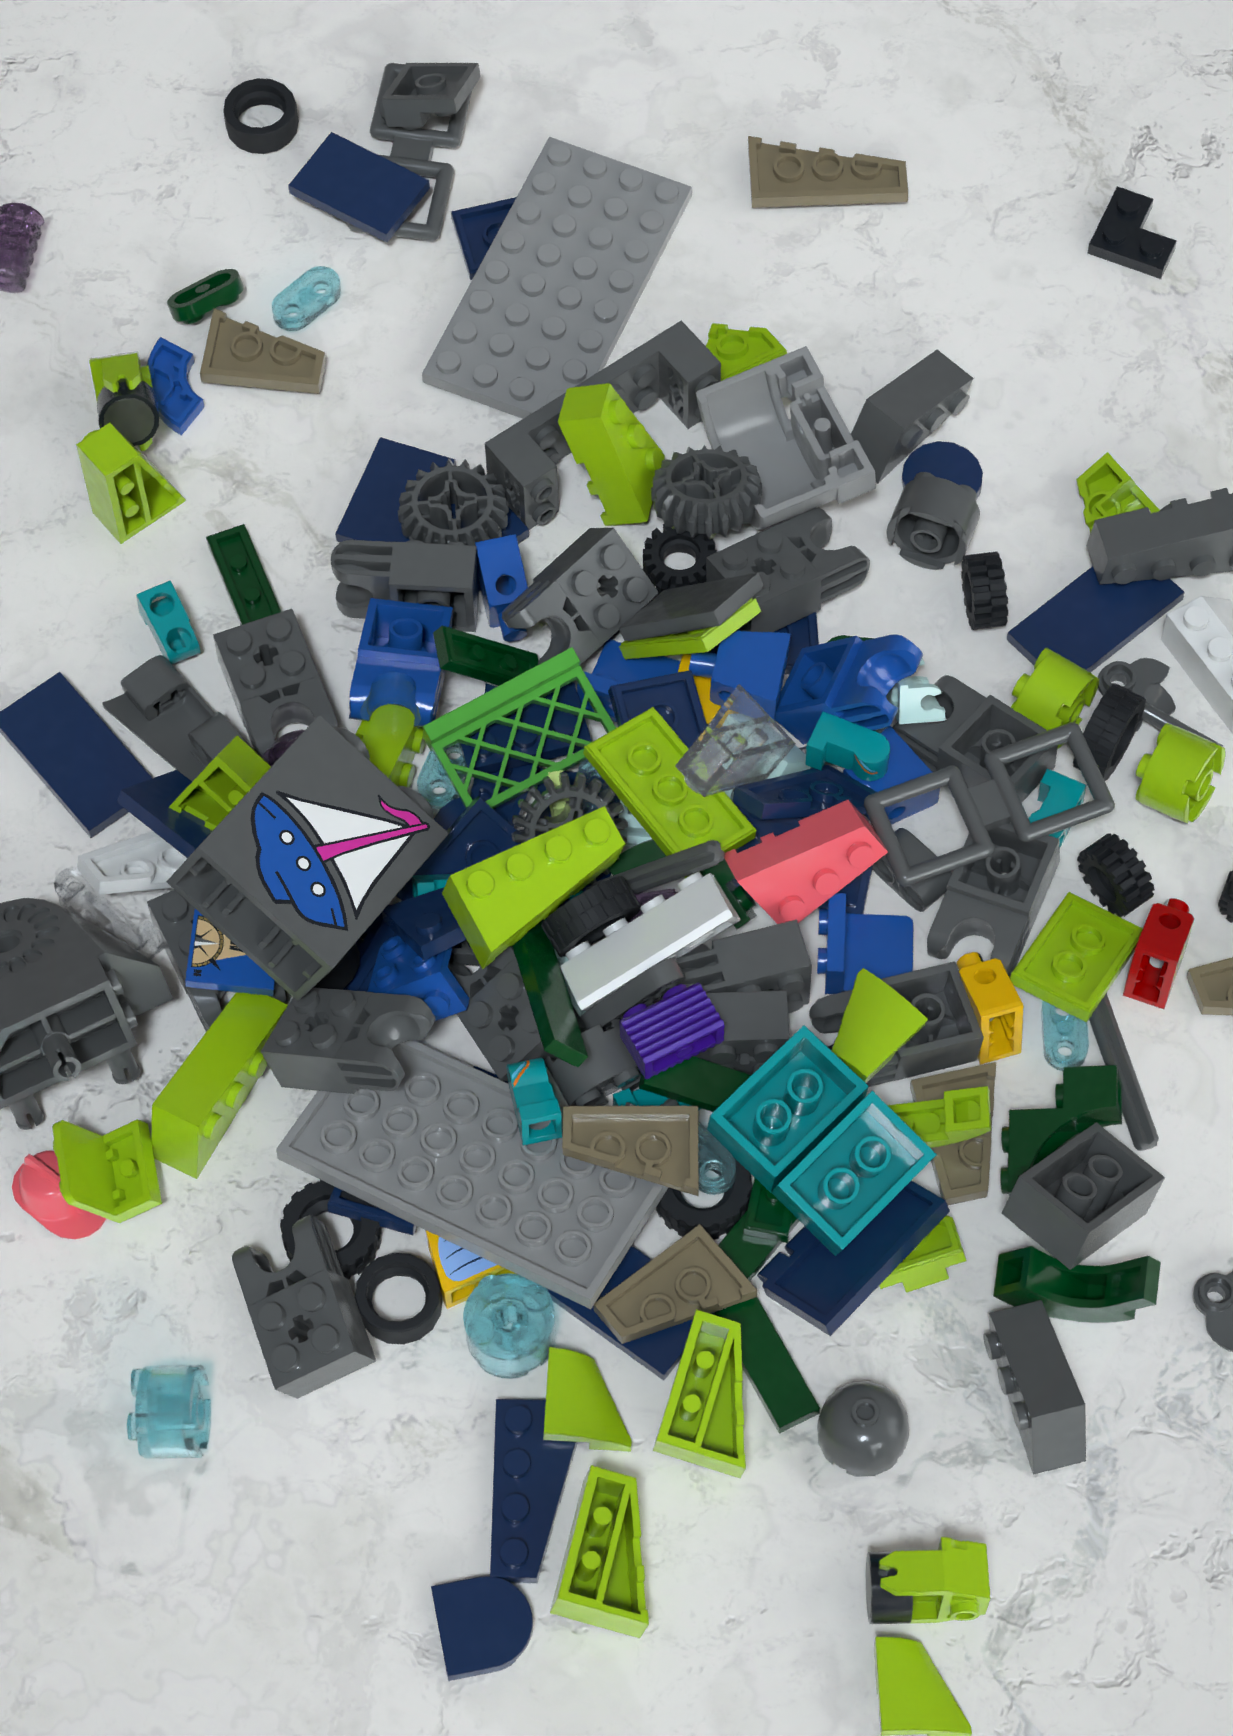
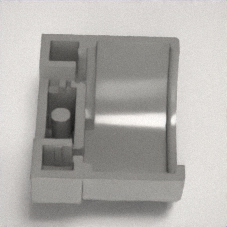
M807 346L696 392L700 415L711 448L715 450L721 445L724 452L736 450L738 457L747 456L750 464L757 466V472L762 483L761 504L755 505V513L752 523H750L754 528L764 530L835 499L840 504L876 489L875 470L859 441H854L824 386L823 375ZM783 397L792 401L790 403L791 419L787 417L781 399Z

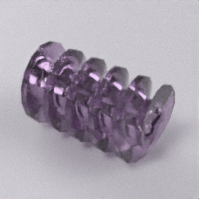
M12 202L0 206V291L7 293H20L25 290L27 285L26 278H28L31 272L29 266L34 261L33 253L36 252L38 248L37 241L42 235L40 227L45 224L43 216L37 210L23 203Z

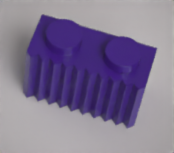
M699 982L689 987H686L685 984L677 985L664 994L663 1000L649 1007L646 1004H638L629 1009L624 1014L623 1019L619 1021L620 1038L645 1079H650L653 1075H658L669 1067L681 1064L684 1060H689L692 1056H697L700 1052H705L708 1048H713L716 1044H721L724 1041V1022Z

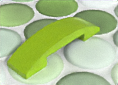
M988 1086L944 1091V1099L887 1105L930 1148L965 1141L991 1131L990 1090Z

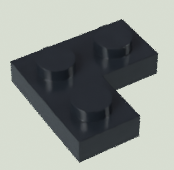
M1117 186L1089 243L1088 254L1162 279L1175 251L1177 240L1142 229L1150 214L1154 199Z

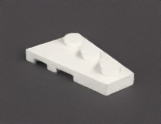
M154 831L79 855L77 869L98 895L167 889L172 887L166 881L187 858Z

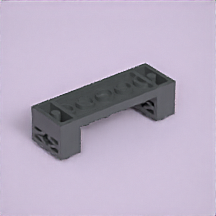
M681 320L575 387L610 383L633 414L638 410H646L657 398H660L686 428L689 429L702 422L696 392L721 381V362ZM566 392L485 442L487 474L494 473V476L497 478V484H502L505 489V497L509 508L529 530L536 525L546 524L559 511L556 465L559 460L572 453L558 424Z

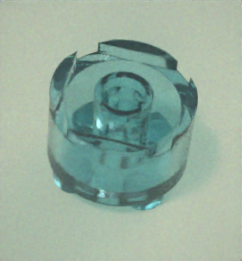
M518 1274L488 1275L480 1280L478 1286L468 1297L463 1313L466 1344L473 1358L485 1372L499 1378L515 1379L528 1375V1372L548 1361L549 1347H555L556 1321L554 1305L547 1288ZM509 1323H513L511 1329L503 1328L506 1327Z
M202 1365L144 1366L143 1369L132 1370L131 1392L136 1397L135 1412L128 1414L127 1434L130 1441H137L140 1456H143L145 1459L203 1457L200 1449H207L210 1437L211 1399H204L201 1393L200 1385H209L206 1370Z

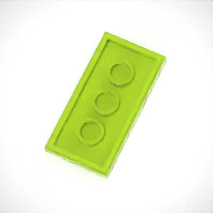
M654 707L584 746L583 755L666 856L710 840L718 841L721 850L726 853L733 849H738L755 838L757 830Z

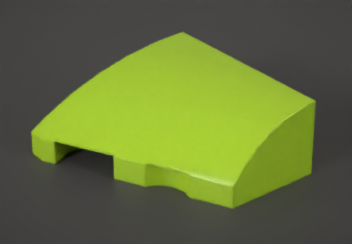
M1108 452L1076 479L1079 494L1084 501L1085 509L1083 513L1090 533L1097 519L1146 507L1149 508L1151 513L1160 511Z
M863 968L855 978V984L831 1051L867 1083L892 1059L894 1054L925 1026L928 1019L891 986Z
M549 1347L543 1440L589 1443V1449L631 1452L632 1440L595 1360L576 1351Z
M875 1637L874 1661L881 1736L927 1734V1736H971V1725L922 1643L905 1638Z

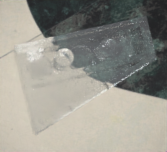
M739 684L711 717L675 767L685 776L686 784L693 791L706 797L734 789L737 786L766 780L796 743Z

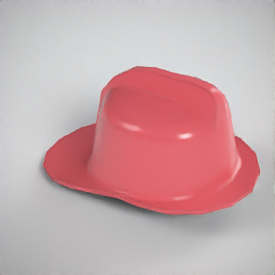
M43 1151L34 1156L28 1154L24 1158V1163L14 1175L12 1184L14 1199L19 1206L47 1230L61 1238L80 1239L88 1237L99 1230L106 1221V1218L69 1205L63 1198L59 1188L60 1174L55 1152Z

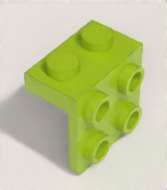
M137 1119L103 1136L64 1120L53 1124V1150L57 1156L59 1167V1188L63 1198L69 1205L114 1222L122 1223L162 1204L148 1123Z

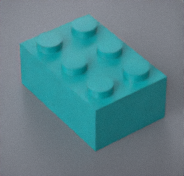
M803 1025L710 1115L707 1132L771 1193L866 1097L869 1086Z
M871 1091L771 1193L836 1256L937 1154Z

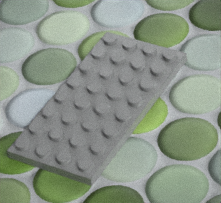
M549 137L423 370L422 381L524 419L564 394L567 388L577 386L604 369L692 197V187Z
M415 1040L400 1043L391 1049L405 1072L396 1090L357 1089L355 1094L318 1090L277 1147V1159L589 1309L593 1307L669 1188L563 1155V1109L561 1108L562 1138L523 1146L508 1083ZM551 1120L530 1124L529 1127L540 1130L547 1127Z

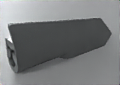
M163 655L149 659L121 680L124 694L102 703L105 710L174 769H177L191 781L237 735L250 746L220 712L215 714Z

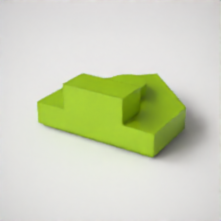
M712 323L708 333L709 339L706 347L721 362V381L787 354V350L767 328L750 327L749 331L728 329L727 324Z
M946 1215L879 1285L880 1289L902 1282L907 1293L949 1279L946 1268L967 1261L953 1218Z

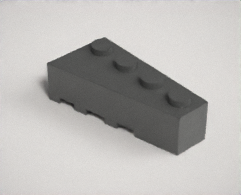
M1223 488L1211 491V499L1188 504L1186 498L1170 501V504L1158 512L1151 513L1149 508L1146 507L1095 520L1086 546L1099 585L1111 583L1127 584L1132 581L1151 579L1166 580L1171 577L1190 575L1206 576L1210 573L1233 571V493L1229 494L1228 489Z

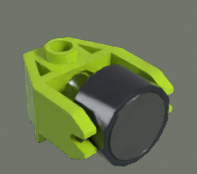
M138 351L90 358L89 363L97 399L99 427L102 428L111 423L134 446L138 445L141 451H146L153 443L152 437L159 427L158 400L152 387L149 365L141 366Z
M941 1537L938 1550L867 1553L865 1577L869 1624L940 1623L951 1620L968 1621L986 1614L990 1602L986 1544Z

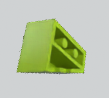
M610 383L567 388L558 424L576 463H584L592 481H588L586 486L590 494L598 495L605 512H602L600 517L604 525L612 526L647 522L653 502L651 500L653 477L655 476V470L661 468L662 460H665V454Z
M108 423L99 430L91 431L81 442L76 444L92 513L120 544L186 501L165 476L111 423Z
M394 704L383 705L374 710L369 721L362 720L356 736L365 744L370 756L369 761L395 785L410 788L415 772V765L412 762L415 754H422L426 745L423 738V727L414 726L415 718L410 709Z
M237 735L205 767L169 808L178 813L184 810L205 821L204 826L213 831L271 766Z
M696 1309L652 1450L740 1479L746 1469L743 1432L744 1410L742 1404L741 1323Z
M591 1465L582 1484L550 1609L551 1614L641 1638L649 1625L648 1609H646L645 1574L641 1559V1528L636 1478Z

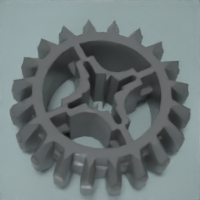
M704 445L701 450H693L688 447L685 454L673 452L672 460H662L661 468L655 470L653 487H651V500L654 501V510L657 517L663 519L665 527L674 526L677 534L688 531L692 538L698 534H706L708 539H710L711 535L715 533L726 537L729 529L740 531L743 523H752L755 505L761 504L762 483L757 472V466L751 465L747 456L738 457L736 450L724 452L721 445L715 450L707 449Z
M448 458L445 467L441 468L432 462L429 473L418 469L416 480H407L406 492L401 493L399 498L400 510H398V519L401 522L402 534L405 538H409V540H419L432 544L459 542L475 546V542L502 537V531L506 530L508 525L507 513H509V504L506 501L505 489L502 484H497V478L494 476V473L485 475L481 464L470 469L466 459L460 466H454ZM451 504H455L456 519H452Z
M560 772V785L554 787L550 777L546 776L543 778V784L547 790L543 793H540L533 785L529 787L528 791L535 799L532 804L524 799L518 801V806L527 812V815H513V824L524 827V829L511 833V838L514 842H526L535 837V831L546 833L566 824V822L581 817L583 815V809L581 808L583 799L593 803L598 808L605 806L618 831L627 828L628 822L623 818H614L624 811V807L620 802L608 805L615 796L611 788L604 790L598 795L602 784L599 779L594 778L585 788L586 778L583 773L578 772L575 776L574 784L570 785L568 774ZM569 798V801H566L564 810L559 815L539 818L549 805L557 800ZM621 835V837L623 838V840H624V842H625V845H626V844H627V838H626L625 836ZM609 868L603 872L605 875L610 873ZM596 878L590 884H594L597 881Z

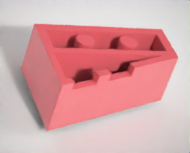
M849 800L798 821L799 827L776 837L773 832L760 837L762 843L739 853L735 849L725 853L724 858L737 882L777 924L797 920L799 923L888 853L872 825Z

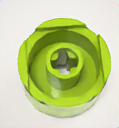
M1045 648L1037 658L1034 665L1035 670L1031 676L1024 673L1017 681L1012 691V696L1018 699L1012 704L1011 708L1047 731L1070 722L1079 725L1082 721L1079 715L1084 705L1090 707L1098 689L1099 679L1060 654ZM1065 743L1058 745L1057 749L1061 748Z
M1166 723L1158 735L1157 747L1153 754H1144L1139 762L1136 776L1141 778L1142 781L1138 787L1135 799L1143 805L1188 824V820L1194 822L1207 806L1216 788L1210 784L1213 778V771L1221 775L1225 762V748L1183 728Z

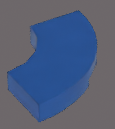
M160 337L150 353L147 365H149L152 387L158 400L159 417L168 427L182 436L204 409L203 399L192 391L188 383V374L194 364V356L189 351Z

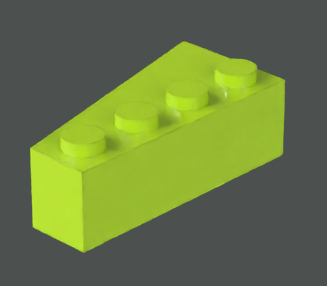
M604 806L450 875L442 895L482 969L492 963L509 946L511 947L524 937L525 933L541 920H545L550 914L555 912L568 898L577 894L614 864L625 846V842Z
M235 993L152 1104L151 1143L154 1159L195 1179L199 1177L250 1091L264 1073L267 1062L261 1050L288 1004L268 995Z

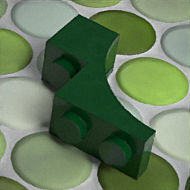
M1117 1065L1063 1067V1084H1056L1055 1088L1057 1108L1009 1110V1126H1003L1001 1131L1003 1153H1008V1167L1001 1168L1002 1194H1009L1010 1196L1020 1175L1096 1122L1102 1127L1122 1124V1081Z

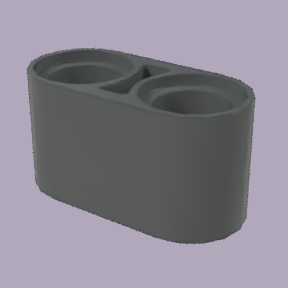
M899 828L895 831L909 867L937 857L908 830ZM886 855L873 865L874 872L902 899L919 912H924L946 893L947 884L952 874L951 871L904 887L898 884Z

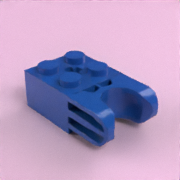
M370 598L350 687L349 719L369 721L372 713L378 707L387 704H397L411 710L415 718L414 726L423 727L436 720L446 670L439 667L433 632L442 625L452 628L453 607Z
M897 634L862 641L858 636L802 648L780 693L775 720L803 745L808 743L822 712L871 730L889 727L897 713L898 707L891 704L886 696L896 683L916 672L923 653L910 640Z

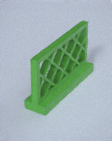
M573 647L423 726V738L430 751L434 752L465 808L473 801L468 793L472 777L496 783L492 798L485 801L490 807L495 809L528 791L532 785L536 787L543 783V778L548 775V772L559 770L564 772L586 760V757L583 755L584 749L573 754L575 745L584 748V746L591 743L590 741L577 738L583 717L601 722L607 733L616 729L580 666L581 661ZM576 680L585 694L581 708L557 702L560 688ZM554 692L552 700L543 698ZM588 701L594 712L586 710ZM532 703L549 707L544 728L520 722L523 708ZM554 709L578 716L573 736L548 730ZM517 712L515 720L505 718ZM494 723L512 727L507 748L482 742L486 728ZM517 729L541 735L536 756L511 750ZM480 731L477 740L468 738ZM546 737L569 743L570 747L567 758L559 762L540 758ZM457 743L475 747L469 768L452 764L444 750ZM480 749L504 755L498 776L474 770ZM509 757L533 763L528 779L516 782L503 778ZM538 765L547 767L536 774ZM457 773L467 775L464 784ZM501 785L510 787L509 789L498 794Z

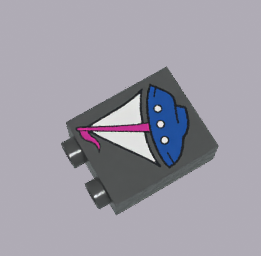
M320 715L166 881L297 1001L336 966L449 834L434 820L433 810L421 794L409 787L395 785L369 761V752L359 737L347 729L333 728Z

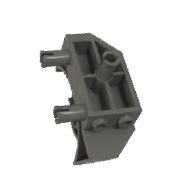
M21 898L0 903V1109L9 1106L20 1129H32L26 1117L28 1113H30L36 1126L43 1121L44 1113L40 1109L33 1095L34 1093L60 1081H69V1077L73 1076L75 1078L81 1071L105 1060L116 1083H129L123 1071L124 1068L128 1069L133 1081L138 1078L141 1070L131 1052V1048L138 1045L131 1031V1028L138 1026L135 1017L174 999L160 966L126 942L97 925L44 899Z

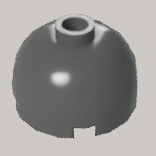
M871 1381L851 1382L837 1388L825 1401L817 1423L818 1444L825 1458L832 1465L835 1463L838 1467L847 1470V1474L856 1477L876 1476L891 1469L906 1448L909 1439L907 1412L900 1398L887 1387Z

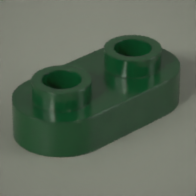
M220 270L176 292L168 299L167 305L175 321L192 324L201 320L205 313L214 308L230 305L237 301L239 294L244 289V285L237 270Z

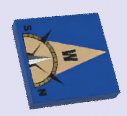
M195 909L185 987L273 996L275 980Z

